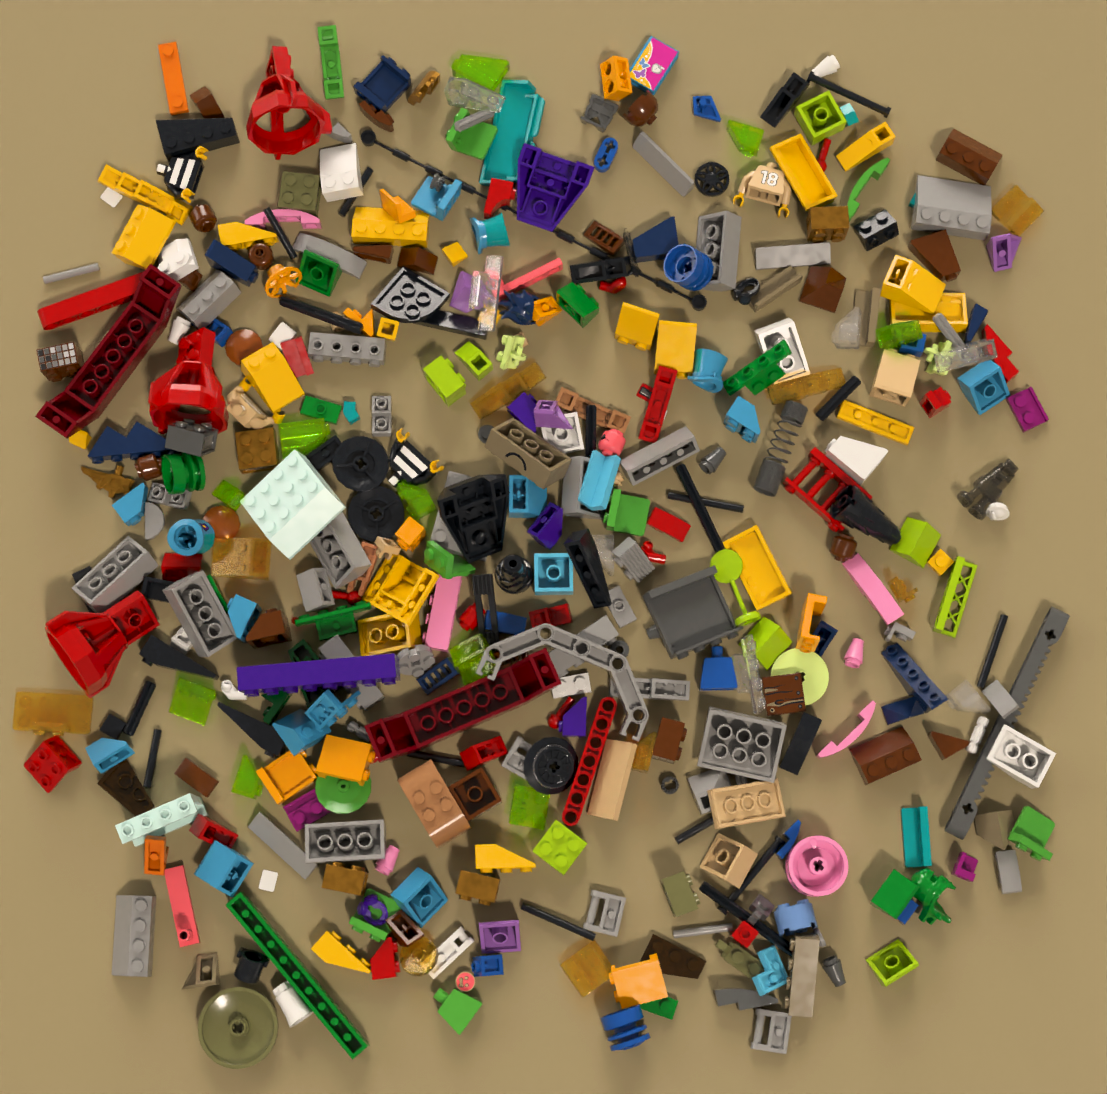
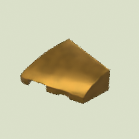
M429 71L408 98V103L414 106L416 102L420 103L426 94L431 95L440 82V74L436 71Z

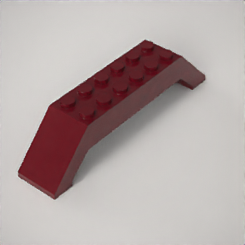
M152 264L147 267L139 278L140 281L130 304L62 393L49 402L46 401L35 416L66 439L100 417L167 327L182 285Z
M544 648L498 671L494 681L486 676L405 712L381 718L364 727L380 763L419 751L526 705L562 683L547 649Z

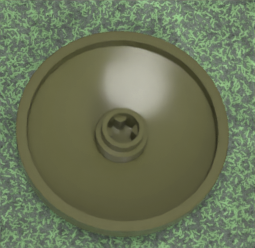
M247 987L228 988L214 995L204 1006L198 1022L199 1041L205 1053L217 1064L231 1069L247 1068L262 1061L273 1049L279 1032L278 1016L272 1003L262 993Z

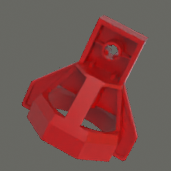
M272 46L265 71L266 79L261 82L246 125L248 139L264 153L274 154L275 160H280L282 154L295 155L318 143L321 134L332 133L330 114L309 97L293 78L294 71L290 67L291 55H288L287 47ZM290 108L304 109L311 118L310 121L297 130L284 133L283 114L287 113ZM270 112L271 132L262 129L256 124L257 120Z
M203 327L181 338L178 345L179 353L176 365L151 383L148 399L150 405L149 413L153 425L158 427V433H167L168 425L174 424L176 421H183V419H192L196 424L200 425L201 423L211 424L212 428L218 429V434L227 430L229 414L222 395L223 387L212 367L215 332ZM180 405H191L207 409L211 413L188 414L178 410Z
M137 590L103 613L64 611L45 624V631L50 646L55 650L61 662L83 689L86 696L92 698L110 685L120 658L125 649L128 648V645L160 624L144 595Z

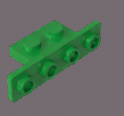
M782 340L725 380L723 385L729 396L744 386L754 395H757L783 377L785 372L778 363L792 353L787 342Z
M360 601L355 603L353 607H347V605L339 606L336 608V611L332 612L322 610L317 612L315 616L310 617L309 614L299 616L298 620H295V625L300 627L316 623L320 641L331 639L337 634L338 636H344L358 632L354 613L371 610L372 606L371 603Z

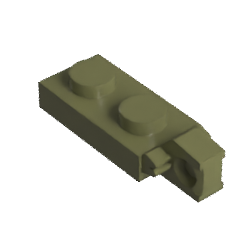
M720 939L715 946L723 951L721 957L751 980L752 977L765 971L761 961L736 943L730 942L727 945Z

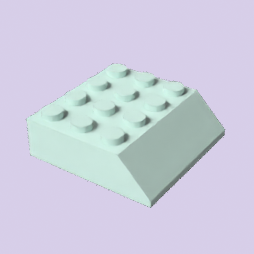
M296 449L240 500V503L269 541L289 560L346 508L307 457Z

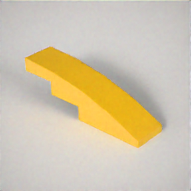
M107 164L97 181L132 200L164 214H167L172 200H174L173 196L141 179L140 181Z

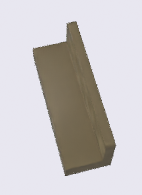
M790 265L760 285L759 292L751 297L749 306L756 313L801 283L802 274L797 275Z
M873 287L871 292L856 290L851 345L874 346L880 288Z

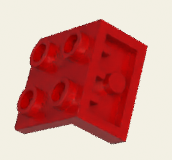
M58 735L44 740L24 763V767L47 793H50L67 773L79 768L82 762Z

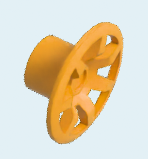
M282 264L272 266L267 272L269 279L265 284V293L271 298H279L282 295L276 294L279 292V288H281L282 293L285 295L287 293L286 285L294 288L299 285V282L302 280L301 271L296 267H284ZM298 277V282H294V281H291V280H290V279H293V280H294V279H296V278Z

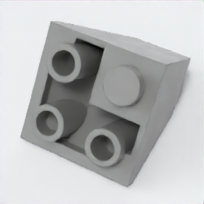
M713 769L687 778L700 815L711 812L707 790L731 786L726 772Z

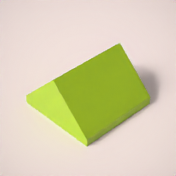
M907 517L900 529V541L897 544H892L889 551L924 568L941 534L928 522Z
M763 616L738 645L767 671L776 659L790 646L792 641L779 625Z
M899 939L866 959L881 986L887 987L919 966V963Z

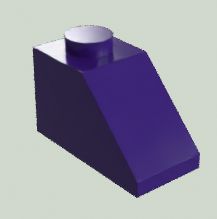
M523 392L507 409L514 419L536 433L534 408L537 401L531 394L527 395Z
M549 502L527 531L540 545L549 550L552 549L562 536L563 509Z
M582 697L563 715V721H559V732H562V737L586 738L587 697Z

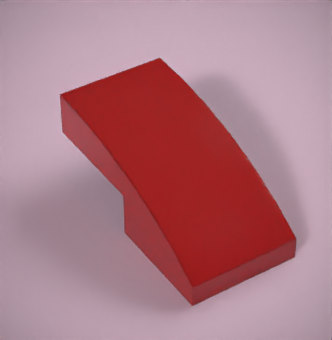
M654 507L646 522L650 527L667 534L679 542L684 541L691 527L690 524L657 507Z
M568 603L529 612L532 628L545 623L553 626L573 623Z

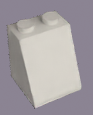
M840 436L837 440L833 439L825 449V456L861 486L884 459L888 450Z

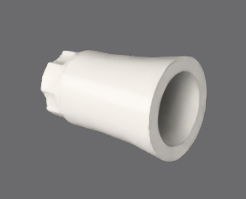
M288 981L280 984L272 991L290 1028L299 1024L313 1013Z

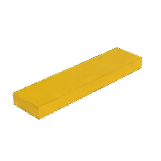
M847 400L842 402L836 417L906 446L915 428Z

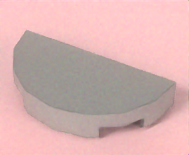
M145 502V540H151L156 538L164 529L165 517L158 506Z

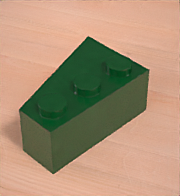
M304 639L288 650L291 662L321 660ZM337 686V689H336V690H330V691H331L332 693H334L335 691H337V690H338L339 688H341L342 686ZM323 687L318 688V691L306 692V690L301 689L307 708L326 691Z

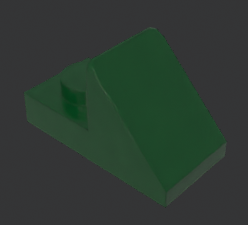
M279 691L278 695L262 694L263 698L273 704L265 709L262 715L264 716L263 721L272 726L292 694H287L283 691Z

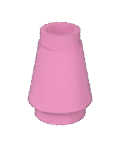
M858 638L852 639L844 657V664L846 666L859 668L860 664L863 663V640Z
M389 845L386 849L385 859H378L375 863V869L388 876L390 872H393L400 850Z

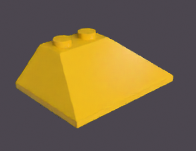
M392 554L390 560L385 558L363 595L362 600L371 603L372 606L410 626L440 575L427 568L420 567L400 554Z

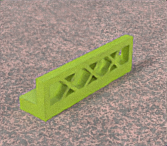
M960 556L954 559L932 631L952 638L956 637L978 565L966 562L965 558ZM963 566L971 568L970 576L964 579L961 576ZM962 583L965 592L958 597L955 590L957 584ZM956 601L960 609L959 612L952 615L950 606L952 602ZM948 619H951L954 624L952 632L943 630Z

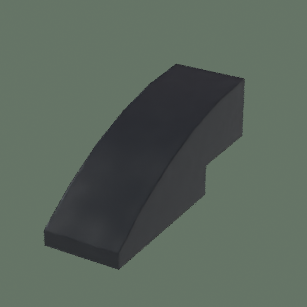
M793 72L760 118L776 128L809 87V82Z
M623 256L570 265L572 282L578 284L632 275L631 263H629L630 258Z
M805 712L802 714L779 768L798 775L822 722L821 719Z

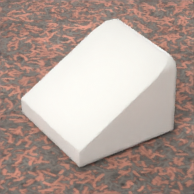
M281 322L270 336L269 341L282 350L281 342L295 338L297 333L287 324Z
M183 627L177 631L170 642L172 648L184 655L193 646Z

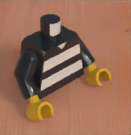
M199 146L196 151L172 157L169 166L164 164L158 165L157 174L165 176L164 183L167 186V190L175 199L186 200L188 203H191L189 198L194 199L204 169L200 159L207 160V156L204 153L208 152V149Z
M401 428L396 432L397 438L391 447L389 466L394 474L387 481L394 488L402 481L409 487L426 484L437 472L442 471L444 466L437 468L436 464L439 460L430 462L407 440L405 442L404 440L410 436V433L407 432L404 437L401 434L403 430Z

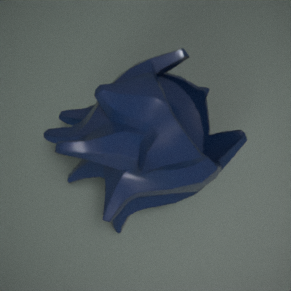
M504 290L509 300L498 302V305L507 308L499 312L500 315H503L501 320L509 318L519 325L536 324L532 317L534 301L539 300V298L527 293L525 290L518 294L509 293Z

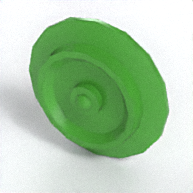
M369 776L364 786H359L358 782L336 777H317L315 792L319 802L327 810L336 814H349L359 810L367 802L371 793V779Z

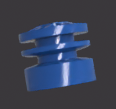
M687 244L673 247L667 253L663 266L665 276L670 281L690 291H698L704 288L710 282L714 268L712 260L706 254Z
M640 1004L600 1018L604 1031L614 1030L615 1034L607 1038L608 1041L617 1039V1043L610 1045L611 1051L627 1050L651 1038L649 1033L640 1035L639 1032L646 1029L647 1025L637 1026L636 1023L644 1017Z

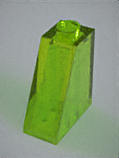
M462 54L459 59L456 58L451 68L455 78L490 98L509 71L510 66L507 60Z
M324 418L279 424L283 460L294 449L305 455L326 442L328 435L331 434L330 424L326 423Z

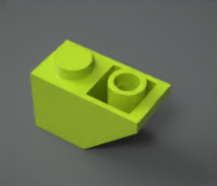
M469 341L454 353L478 381L493 370L492 362L479 348Z

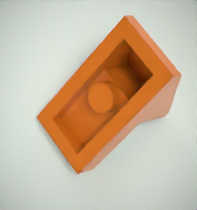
M146 835L144 874L164 876L169 847H166V837Z

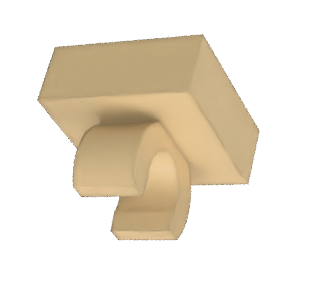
M377 536L374 542L378 546L376 550L378 558H381L385 553L384 557L390 560L392 554L398 555L401 550L395 541Z

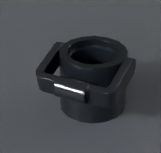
M241 947L237 954L239 960L234 975L242 982L249 984L257 983L263 967L267 968L270 959L258 951Z

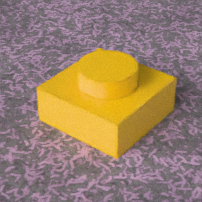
M940 549L926 564L941 576L954 561Z

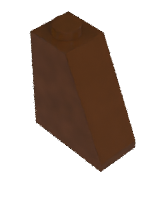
M946 229L910 240L908 249L935 277L941 281L946 280V282L957 279L961 269Z

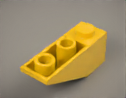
M885 121L836 155V158L846 172L891 146L896 136Z
M239 222L218 225L221 244L234 252L244 248L249 250L256 243L273 246L279 242L276 233Z
M334 930L332 932L326 931L311 948L326 963L371 973L369 968L371 964L363 957L359 959L355 955L357 951L349 944L345 946L340 941L342 939L341 936Z

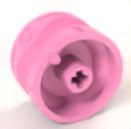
M811 836L797 842L789 850L785 860V873L791 886L799 893L810 897L829 895L839 889L844 883L848 873V860L843 848L836 841L825 836ZM815 863L819 865V868H818V869H814V868H815V866H814Z

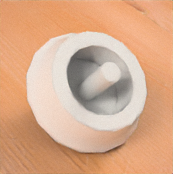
M992 503L986 509V515L991 521L1004 520L1010 515L1008 507L1003 503Z

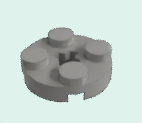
M414 645V649L409 650L407 647L400 651L397 655L399 657L400 674L420 677L424 674V671L435 663L434 655L429 646Z

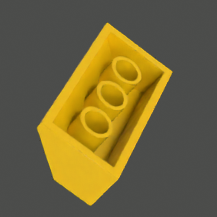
M356 207L352 221V241L354 244L428 248L430 215L422 210H415V218L399 224L383 208Z

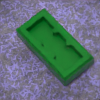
M306 395L300 414L337 425L343 407Z

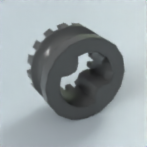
M436 173L430 184V189L435 188L439 192L443 187L442 184H444L446 177H440Z
M669 776L663 779L661 788L666 794H674L679 788V782L675 777ZM672 780L675 782V789L671 788L668 791L664 786L665 782Z

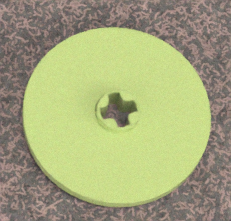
M796 648L782 653L774 662L770 676L801 672L805 675L802 682L805 706L820 699L825 693L829 682L828 668L823 659L815 652L804 653Z

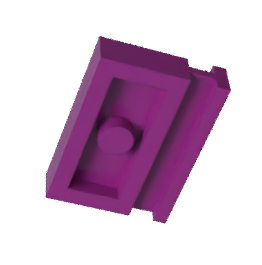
M1032 386L1006 399L1023 433L1049 420Z
M315 789L283 807L296 832L304 829L305 824H312L331 813L319 802Z

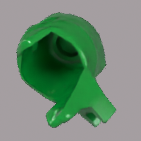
M928 868L914 873L910 881L916 884L919 889L913 897L918 899L923 906L918 918L922 922L927 921L930 925L937 919L951 923V918L944 912L937 900L946 888L955 890L956 886L942 875L937 877L934 875V871Z

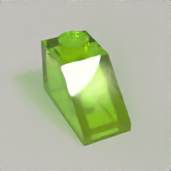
M728 120L726 130L738 151L748 157H757L764 130Z
M243 754L231 792L256 800L257 796H261L264 786L261 785L262 781L255 772L257 770L251 758Z

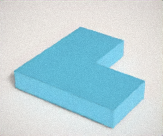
M775 945L757 952L765 970L752 977L759 996L765 995L786 984L788 974Z

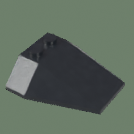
M505 474L477 475L445 487L437 499L440 517L467 563H472L503 549L510 493L507 475Z

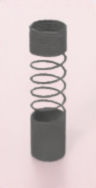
M790 400L785 401L780 414L782 420L777 422L780 429L774 431L777 438L770 441L774 447L767 449L770 456L763 459L753 489L761 494L771 497L777 494L786 468L782 464L767 460L766 458H773L780 462L788 463L784 459L773 456L769 450L777 449L786 454H792L788 450L778 448L772 441L781 440L787 444L795 445V443L778 437L776 431H784L790 435L799 436L795 432L783 429L779 423L788 422L796 427H802L808 412V408L803 404Z

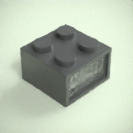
M192 419L176 421V423L168 425L165 448L199 457L215 451L218 429L212 428V425L208 423L196 424Z

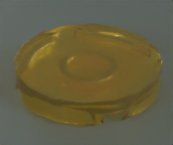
M426 937L421 938L410 947H403L399 957L402 968L412 976L428 974L437 964L438 948L434 942Z

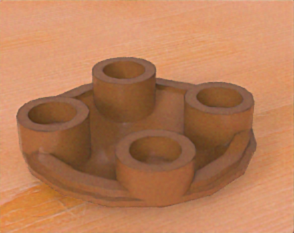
M242 329L230 335L225 349L229 359L237 366H241V360L263 348V344L258 334L251 330Z
M227 506L213 507L203 517V520L208 522L214 529V542L224 544L233 539L241 526L239 516L233 509Z

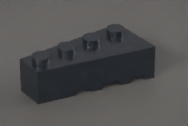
M233 118L156 120L164 154L168 162H170L172 157L196 151L199 146L212 151L240 143Z

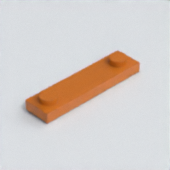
M177 43L160 44L158 48L170 114L172 116L188 113L189 107Z

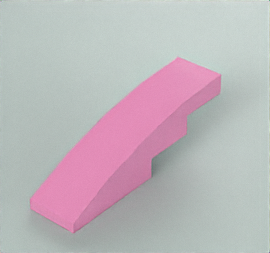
M859 553L854 555L852 559L842 563L862 595L866 596L886 625L904 615L891 594Z

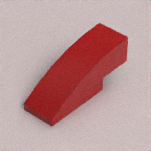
M987 324L981 331L987 358L1001 367L1007 384L1019 373V370L1008 359L1013 352Z

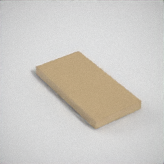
M606 739L587 815L618 821L637 744Z
M778 778L775 779L774 783L758 781L707 790L715 829L786 817Z

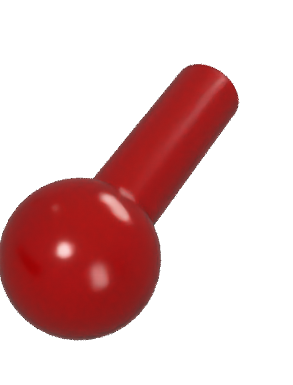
M824 138L819 157L816 159L823 172L827 168L825 159L832 141Z
M332 590L333 598L347 600L350 605H355V603L360 602L362 599L358 595L357 590L348 593Z
M568 696L557 713L551 714L548 717L549 727L552 729L559 728V721H563V715L574 703V698Z

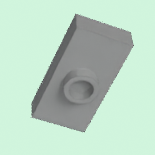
M618 585L609 590L612 604L608 608L619 629L636 621L637 618L620 586Z

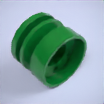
M177 453L162 457V478L168 494L184 493L185 488L189 492L204 489L206 475L202 457L183 453L181 457Z

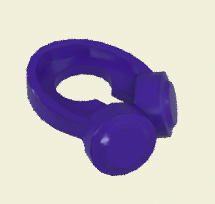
M375 894L366 896L364 901L360 902L357 907V914L362 915L371 925H383L386 922L385 920L388 919L386 906L378 900ZM371 905L374 909H380L382 916L379 919H373L368 906Z

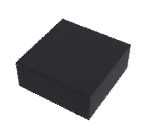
M109 714L100 731L118 740L127 723Z

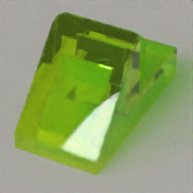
M225 480L212 493L214 497L234 511L240 507V500L245 497L241 490Z

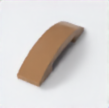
M561 387L556 398L560 409L568 413L577 412L578 418L586 421V406L595 405L597 407L596 426L607 430L616 429L622 432L623 435L631 419L626 414L607 409L579 397V394Z

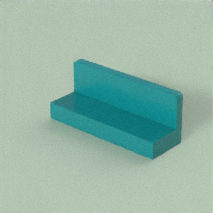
M928 807L902 808L905 867L932 866Z

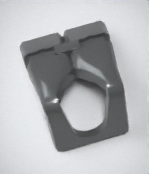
M592 94L584 117L581 116V123L585 125L586 123L592 124L598 131L603 133L612 121L613 115L616 114L619 106L613 102L605 101L604 98ZM598 117L600 124L591 121V119Z

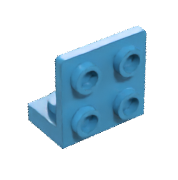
M428 176L412 199L411 205L443 221L461 194L462 182L455 179L452 185L444 183L442 184V189L437 192L435 188L430 189L433 177Z
M327 689L308 708L305 714L320 730L326 725L331 727L338 720L336 717L341 719L348 712L347 707L350 709L358 702L356 698L361 693L358 690L341 703Z

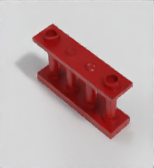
M814 447L808 455L810 462L793 481L787 477L783 482L784 488L790 494H795L823 518L833 532L841 533L845 528L841 525L842 522L835 520L827 512L832 503H835L836 496L849 485L859 488L870 500L872 496L820 450ZM820 466L824 470V475L806 494L798 485L815 467ZM830 479H835L839 483V487L820 506L812 498Z

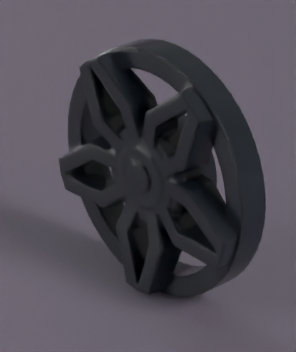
M705 163L696 171L695 186L705 196H719L728 188L729 173L719 163ZM710 166H712L713 172L709 171ZM707 167V169H706V172H707V173H705V172H700L701 170H703L704 168ZM726 178V184L724 186L721 181ZM698 180L701 182H705L703 183L702 188L699 186ZM714 187L718 192L710 193L709 191Z

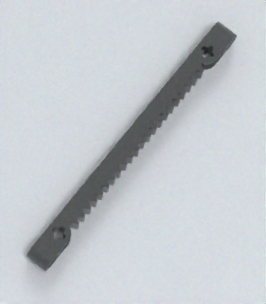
M1052 606L1047 612L1009 692L1019 708L1005 719L1000 714L998 715L945 826V832L961 840L965 838L978 810L974 800L981 799L978 793L984 792L985 790L982 786L988 785V782L985 780L991 778L988 772L995 770L992 766L994 764L986 758L1003 725L1005 724L1012 729L1015 728L1012 724L1018 721L1016 717L1021 715L1019 710L1025 707L1022 704L1028 700L1025 696L1031 694L1029 689L1035 686L1033 682L1037 681L1038 678L1036 676L1041 673L1039 669L1044 667L1042 662L1047 660L1045 655L1051 652L1048 647L1057 643L1069 620V614ZM1048 632L1050 633L1049 637L1051 638L1049 640H1047V635H1045ZM968 805L967 809L970 812L964 813L962 806Z

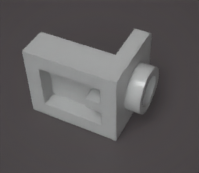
M895 621L892 625L889 624L884 632V635H886L884 641H890L893 633L897 634L896 638L904 642L907 640L911 641L916 632Z

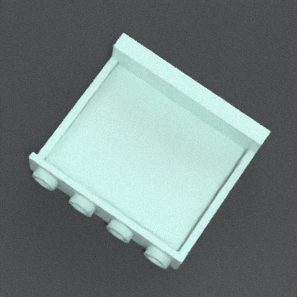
M189 793L117 824L115 827L122 844L133 841L134 846L138 847L145 844L146 835L163 836L193 823L198 813L205 817L209 815L202 798Z

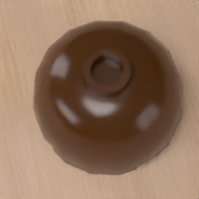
M649 90L645 92L646 96L642 94L628 108V115L626 113L622 115L629 124L642 127L647 123L650 126L657 119L655 114L658 111V102Z

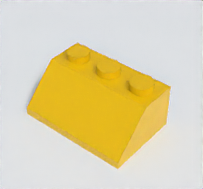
M137 204L118 242L115 244L112 254L125 264L146 270L150 264L154 265L176 222L149 207Z

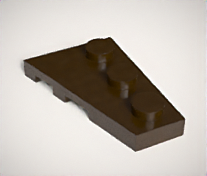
M127 759L113 766L97 783L135 817L155 808Z
M654 934L640 959V962L650 960L649 955L657 953L662 974L694 979L699 978L706 963L702 958Z

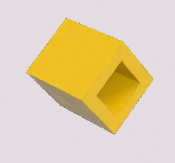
M381 317L376 337L394 342L399 322Z

